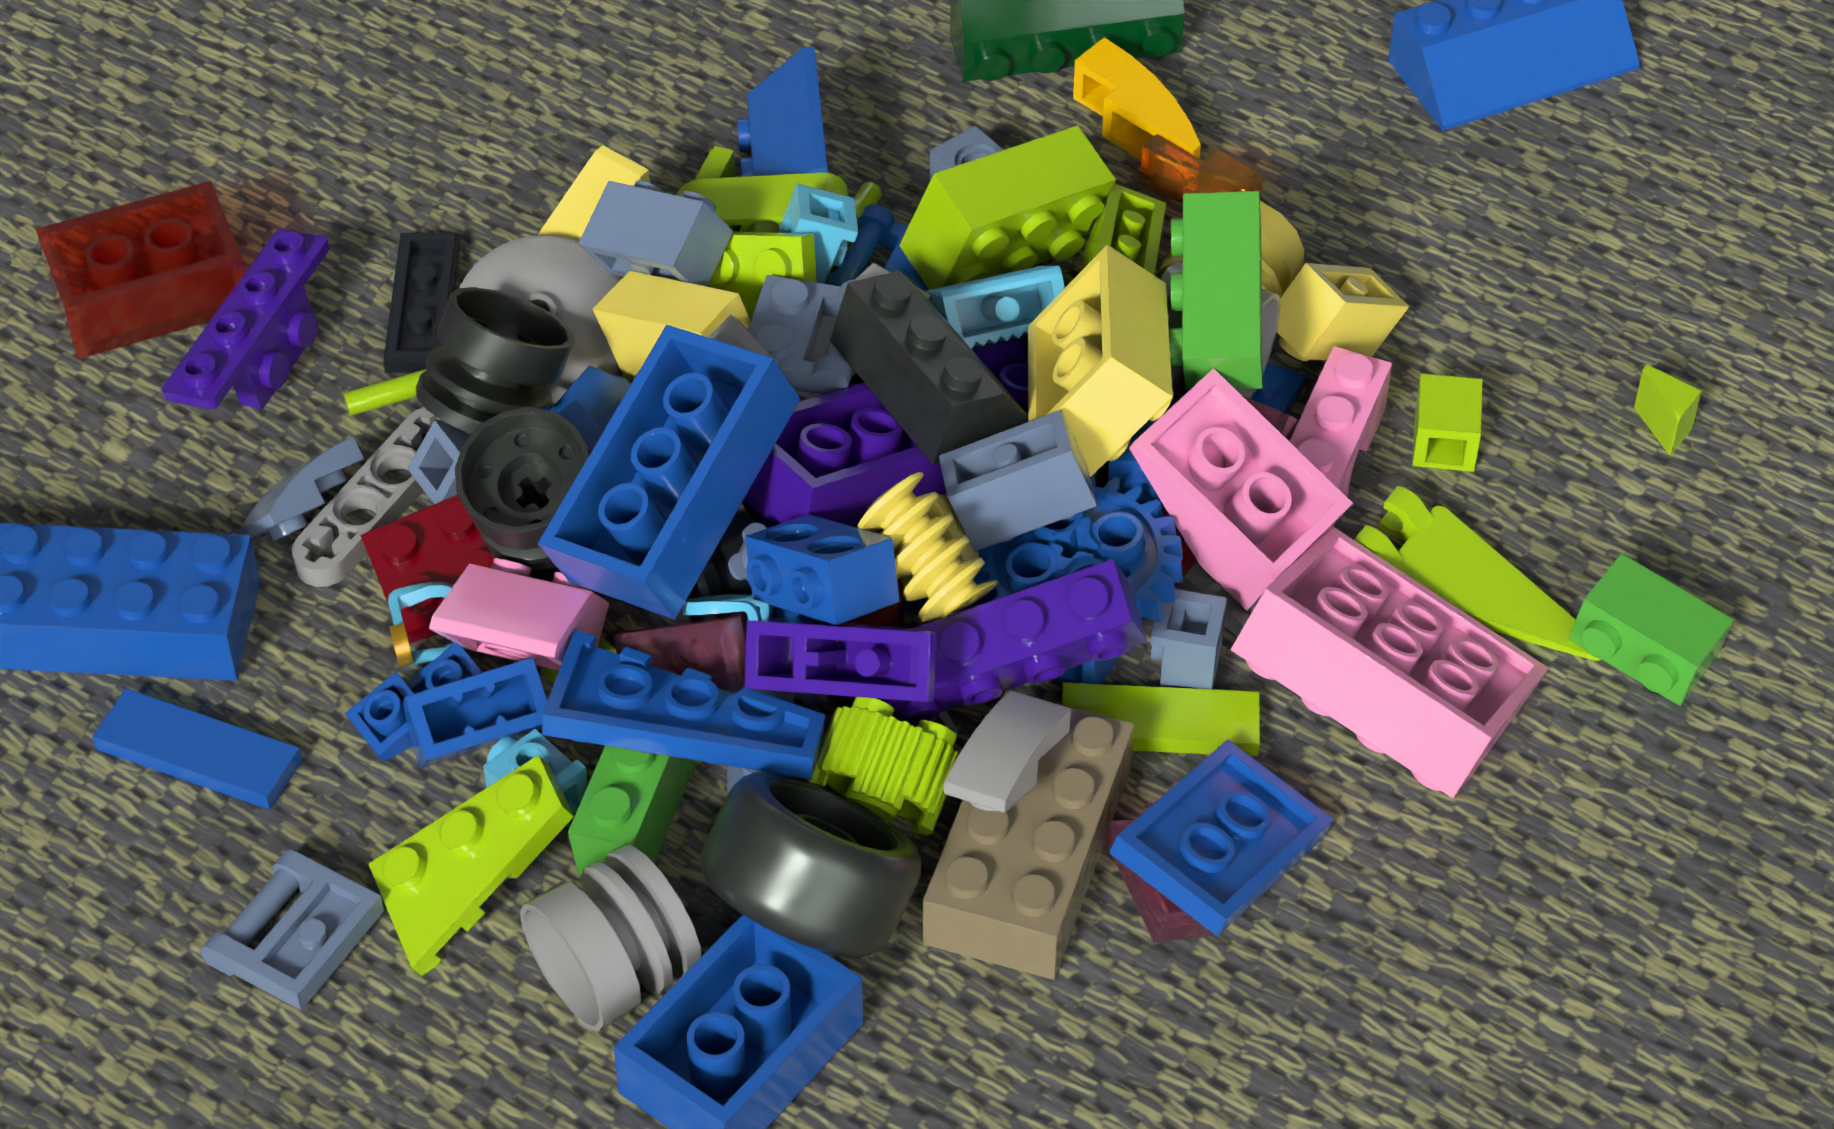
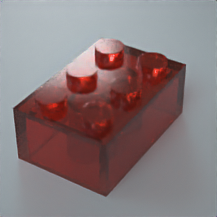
M211 181L36 229L48 279L77 359L210 322L246 272L243 257Z

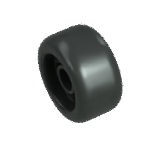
M760 771L743 776L729 791L701 853V871L708 886L722 900L759 925L787 939L820 951L847 957H864L878 952L893 935L917 886L921 874V859L915 845L901 831L855 801L796 777Z

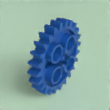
M1093 474L1090 479L1097 503L1096 507L1077 513L1068 519L1058 520L1018 535L1009 541L1000 542L978 550L979 558H982L985 564L974 577V582L978 585L993 580L998 581L997 586L978 600V605L1113 559L1129 581L1140 619L1144 617L1160 622L1163 619L1161 602H1175V583L1182 582L1181 539L1180 536H1176L1173 516L1163 517L1162 504L1159 499L1144 503L1143 488L1138 485L1122 494L1119 477H1113L1104 488L1096 487Z

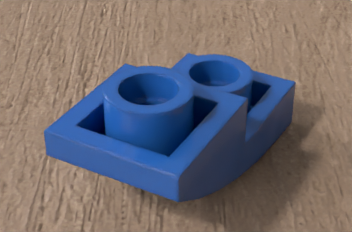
M454 643L408 682H405L397 672L393 673L345 714L382 761H386L413 747L404 712L403 701L405 697L481 674L483 671L462 646Z

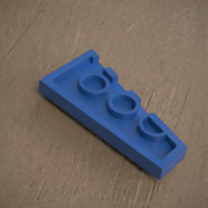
M574 629L542 714V735L703 761L710 764L773 772L812 779L825 728V714L752 689L743 688L735 694L718 689L712 682L711 675L687 668L681 676L651 666V655L629 647H625L620 655L596 647V636Z

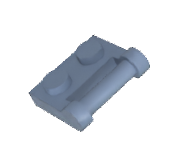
M771 275L766 276L748 330L779 362L778 366L794 390L823 395L848 388L852 376L851 366L831 342H829L824 357H821L817 362L809 361L823 315L837 317L847 283L857 280H850L841 286Z
M286 850L272 866L274 875L223 934L214 933L200 949V954L208 965L229 976L234 974L293 1007L302 1010L381 916L384 908L381 895L296 851ZM296 890L303 893L255 950L249 948L248 946Z

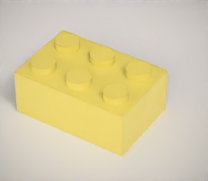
M1106 245L1028 326V422L1062 410L1087 464L1090 477L1107 461L1112 462L1118 459L1127 448L1131 437L1148 420L1155 421L1161 417L1173 397L1166 283L1109 245Z

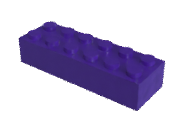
M1021 335L1020 338H1011L1008 341H1001L974 349V353L1028 414V336ZM863 382L800 401L743 500L772 526L809 514L858 528V523L877 498L900 481L917 472H923L924 476L912 491L916 497L935 491L937 494L947 493L941 464L933 465Z

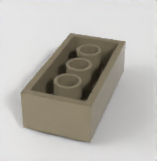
M1071 708L1069 733L1038 760L1037 784L1007 812L980 810L973 807L970 802L962 800L923 899L924 945L1055 980L1131 770L1134 723Z

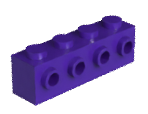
M1112 559L961 611L946 618L912 628L936 632L934 701L876 699L894 708L892 717L899 721H906L911 726H916L920 720L931 721L938 717L939 713L961 705H976L991 701L999 697L1005 690L1026 683H1041L1055 679L1064 674L1067 669L1090 661L1099 662L1117 658L1128 652L1131 647L1147 642L1129 581Z

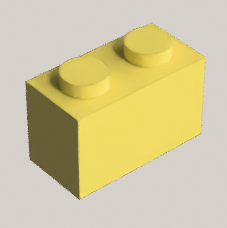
M1305 263L1280 298L1281 307L1277 333L1281 337L1278 339V342L1288 354L1305 362L1308 360H1327L1333 346L1372 357L1409 306L1371 268Z

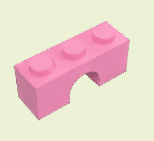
M1333 346L1289 442L1347 497L1359 449L1363 451L1368 450L1385 412L1392 363Z

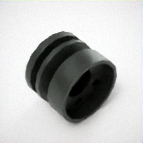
M458 288L450 294L437 329L438 341L443 346H437L428 353L426 358L427 370L419 377L416 385V398L427 411L443 422L468 434H472L480 424L503 411L525 407L547 410L552 402L551 389L547 385L554 384L562 376L574 344L573 332L562 320L522 298L484 288Z
M525 407L499 413L480 424L464 442L455 466L456 492L493 558L528 566L531 568L530 576L535 577L554 575L555 572L561 573L537 543L591 453L576 426L556 412ZM542 503L544 507L539 508L537 505Z

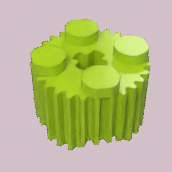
M855 697L852 708L843 706V708L837 707L833 712L822 740L812 779H807V781L821 787H827V789L855 801L887 822L895 817L903 821L910 820L915 823L912 829L913 833L925 836L931 835L947 796L944 794V781L959 756V752L953 750L957 734L949 728L932 721L920 720L917 727L911 726L906 721H899L892 717L894 708L876 698Z

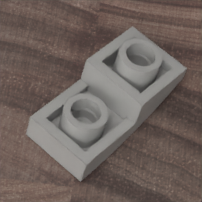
M1010 690L986 715L963 747L944 781V794L968 801L973 807L980 810L1007 812L1037 784L1038 760L1069 733L1071 708Z

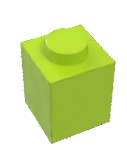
M1420 374L1414 414L1412 466L1474 472L1481 436L1483 379Z

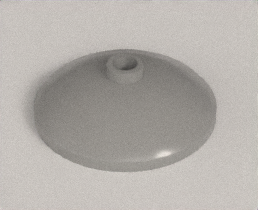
M535 235L512 240L490 251L473 266L459 288L477 287L496 290L522 298L537 306H545L550 310L551 314L562 320L573 332L574 344L562 376L554 384L547 385L551 389L552 402L547 409L549 411L589 365L613 376L620 374L621 370L592 308L621 280V277L607 272L578 245L579 242L559 236Z

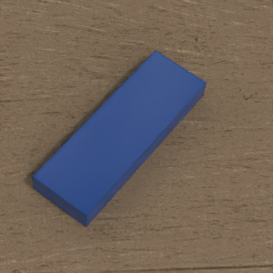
M127 688L92 736L97 750L269 810L302 762L299 747Z

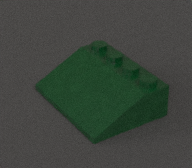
M950 0V39L963 82L981 79L994 81L1004 76L1033 72L1051 73L1058 69L1075 67V60L1104 37L1134 58H1161L1167 54L1182 52L1185 14L1184 0Z

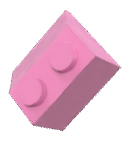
M494 558L491 568L474 564L467 566L432 615L429 629L470 651L518 662L533 657L536 666L559 671L574 629L596 636V647H598L609 602L595 594L591 589L569 582L560 572L554 573L552 582L531 578V568L528 566Z

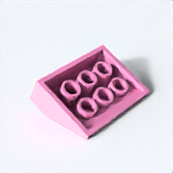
M1331 527L1265 589L1231 648V651L1246 660L1247 665L1256 674L1278 681L1299 695L1302 702L1310 710L1322 716L1332 717L1356 733L1358 740L1372 751L1387 754L1411 770L1413 776L1422 785L1432 790L1442 791L1451 798H1454L1469 780L1549 669L1335 527Z

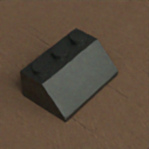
M900 271L847 283L830 342L933 465L940 463L939 455L1028 422V414L936 307Z

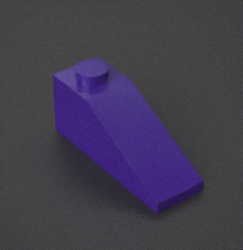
M786 617L747 620L745 688L932 702L934 701L936 632L855 622L833 625L817 619Z

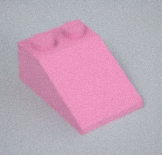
M1214 368L1136 439L1129 448L1169 515L1173 516L1175 525L1200 566L1246 611L1261 598L1265 589L1318 541L1353 504Z

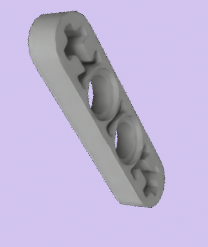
M425 407L415 410L400 424L296 538L292 545V556L295 571L303 582L316 587L339 583L367 554L361 535L398 520L424 491L413 476L399 484L386 483L381 480V477L393 469L407 470L422 443L421 434H427L433 421L440 420L427 411ZM357 509H368L376 513V516L365 524L353 525L344 521L347 514ZM333 533L337 536L335 540L333 538ZM332 548L334 557L332 559L324 557ZM313 554L320 556L315 562L311 561L310 556Z

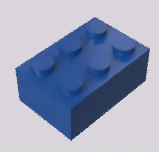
M742 915L613 1047L619 1094L669 1129H766L863 1025L862 977L824 952L787 939Z

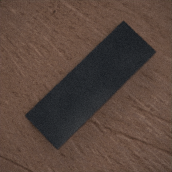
M400 233L383 358L385 373H414L427 369L426 358L428 353L437 346H443L438 341L437 329L449 296L455 291L461 246L459 233Z

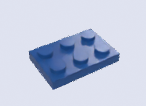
M1227 739L1120 832L1109 854L1218 937L1325 837L1334 819Z

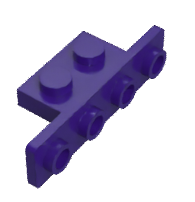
M286 229L275 231L163 385L162 392L167 401L215 409L233 386L240 404L263 410L275 391L284 385L289 371L305 348L312 345L319 330L317 318L313 313L304 285L330 250L325 236Z

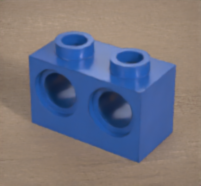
M809 514L745 536L748 555L746 573L754 600L833 625H839L899 602L892 537Z

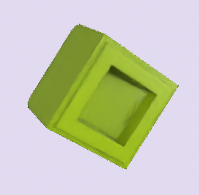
M1647 364L1642 369L1634 409L1666 452L1672 455L1693 428L1702 391Z

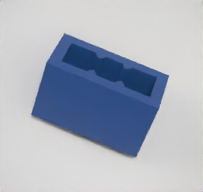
M533 657L405 697L403 704L406 722L420 769L493 747L500 739L516 736L521 738L534 729L538 732L542 731V714L547 704V698Z

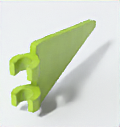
M1397 486L1384 502L1383 508L1388 510V512L1379 522L1378 528L1406 541L1401 549L1397 551L1385 534L1368 525H1365L1354 539L1490 630L1590 660H1602L1594 657L1584 648L1568 639L1576 620L1443 506H1435L1429 512L1416 494L1404 487Z

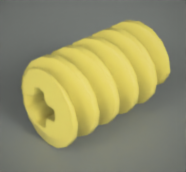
M917 472L900 481L877 498L858 523V528L874 533L883 531L881 535L892 537L894 554L898 553L895 558L897 579L913 575V578L903 590V596L907 601L928 597L929 599L919 611L918 617L922 623H930L965 610L997 586L998 581L993 580L978 585L974 582V577L985 562L982 558H977L961 563L958 556L970 540L965 535L946 541L943 534L953 522L954 517L950 513L930 518L928 512L939 498V495L935 491L915 496L912 491L924 476L923 472Z

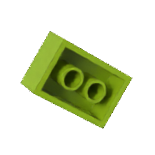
M1077 125L934 173L899 246L929 290L1029 269L1034 265L1051 259H1055L1058 262L1064 261L1075 255L1085 243L1084 237L1093 220L1103 211V202L1116 179Z

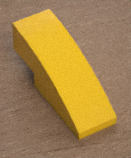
M1105 37L1075 60L1073 99L1103 116L1102 137L1187 188H1193L1198 183L1201 144L1190 120L1175 97L1153 73L1132 55Z

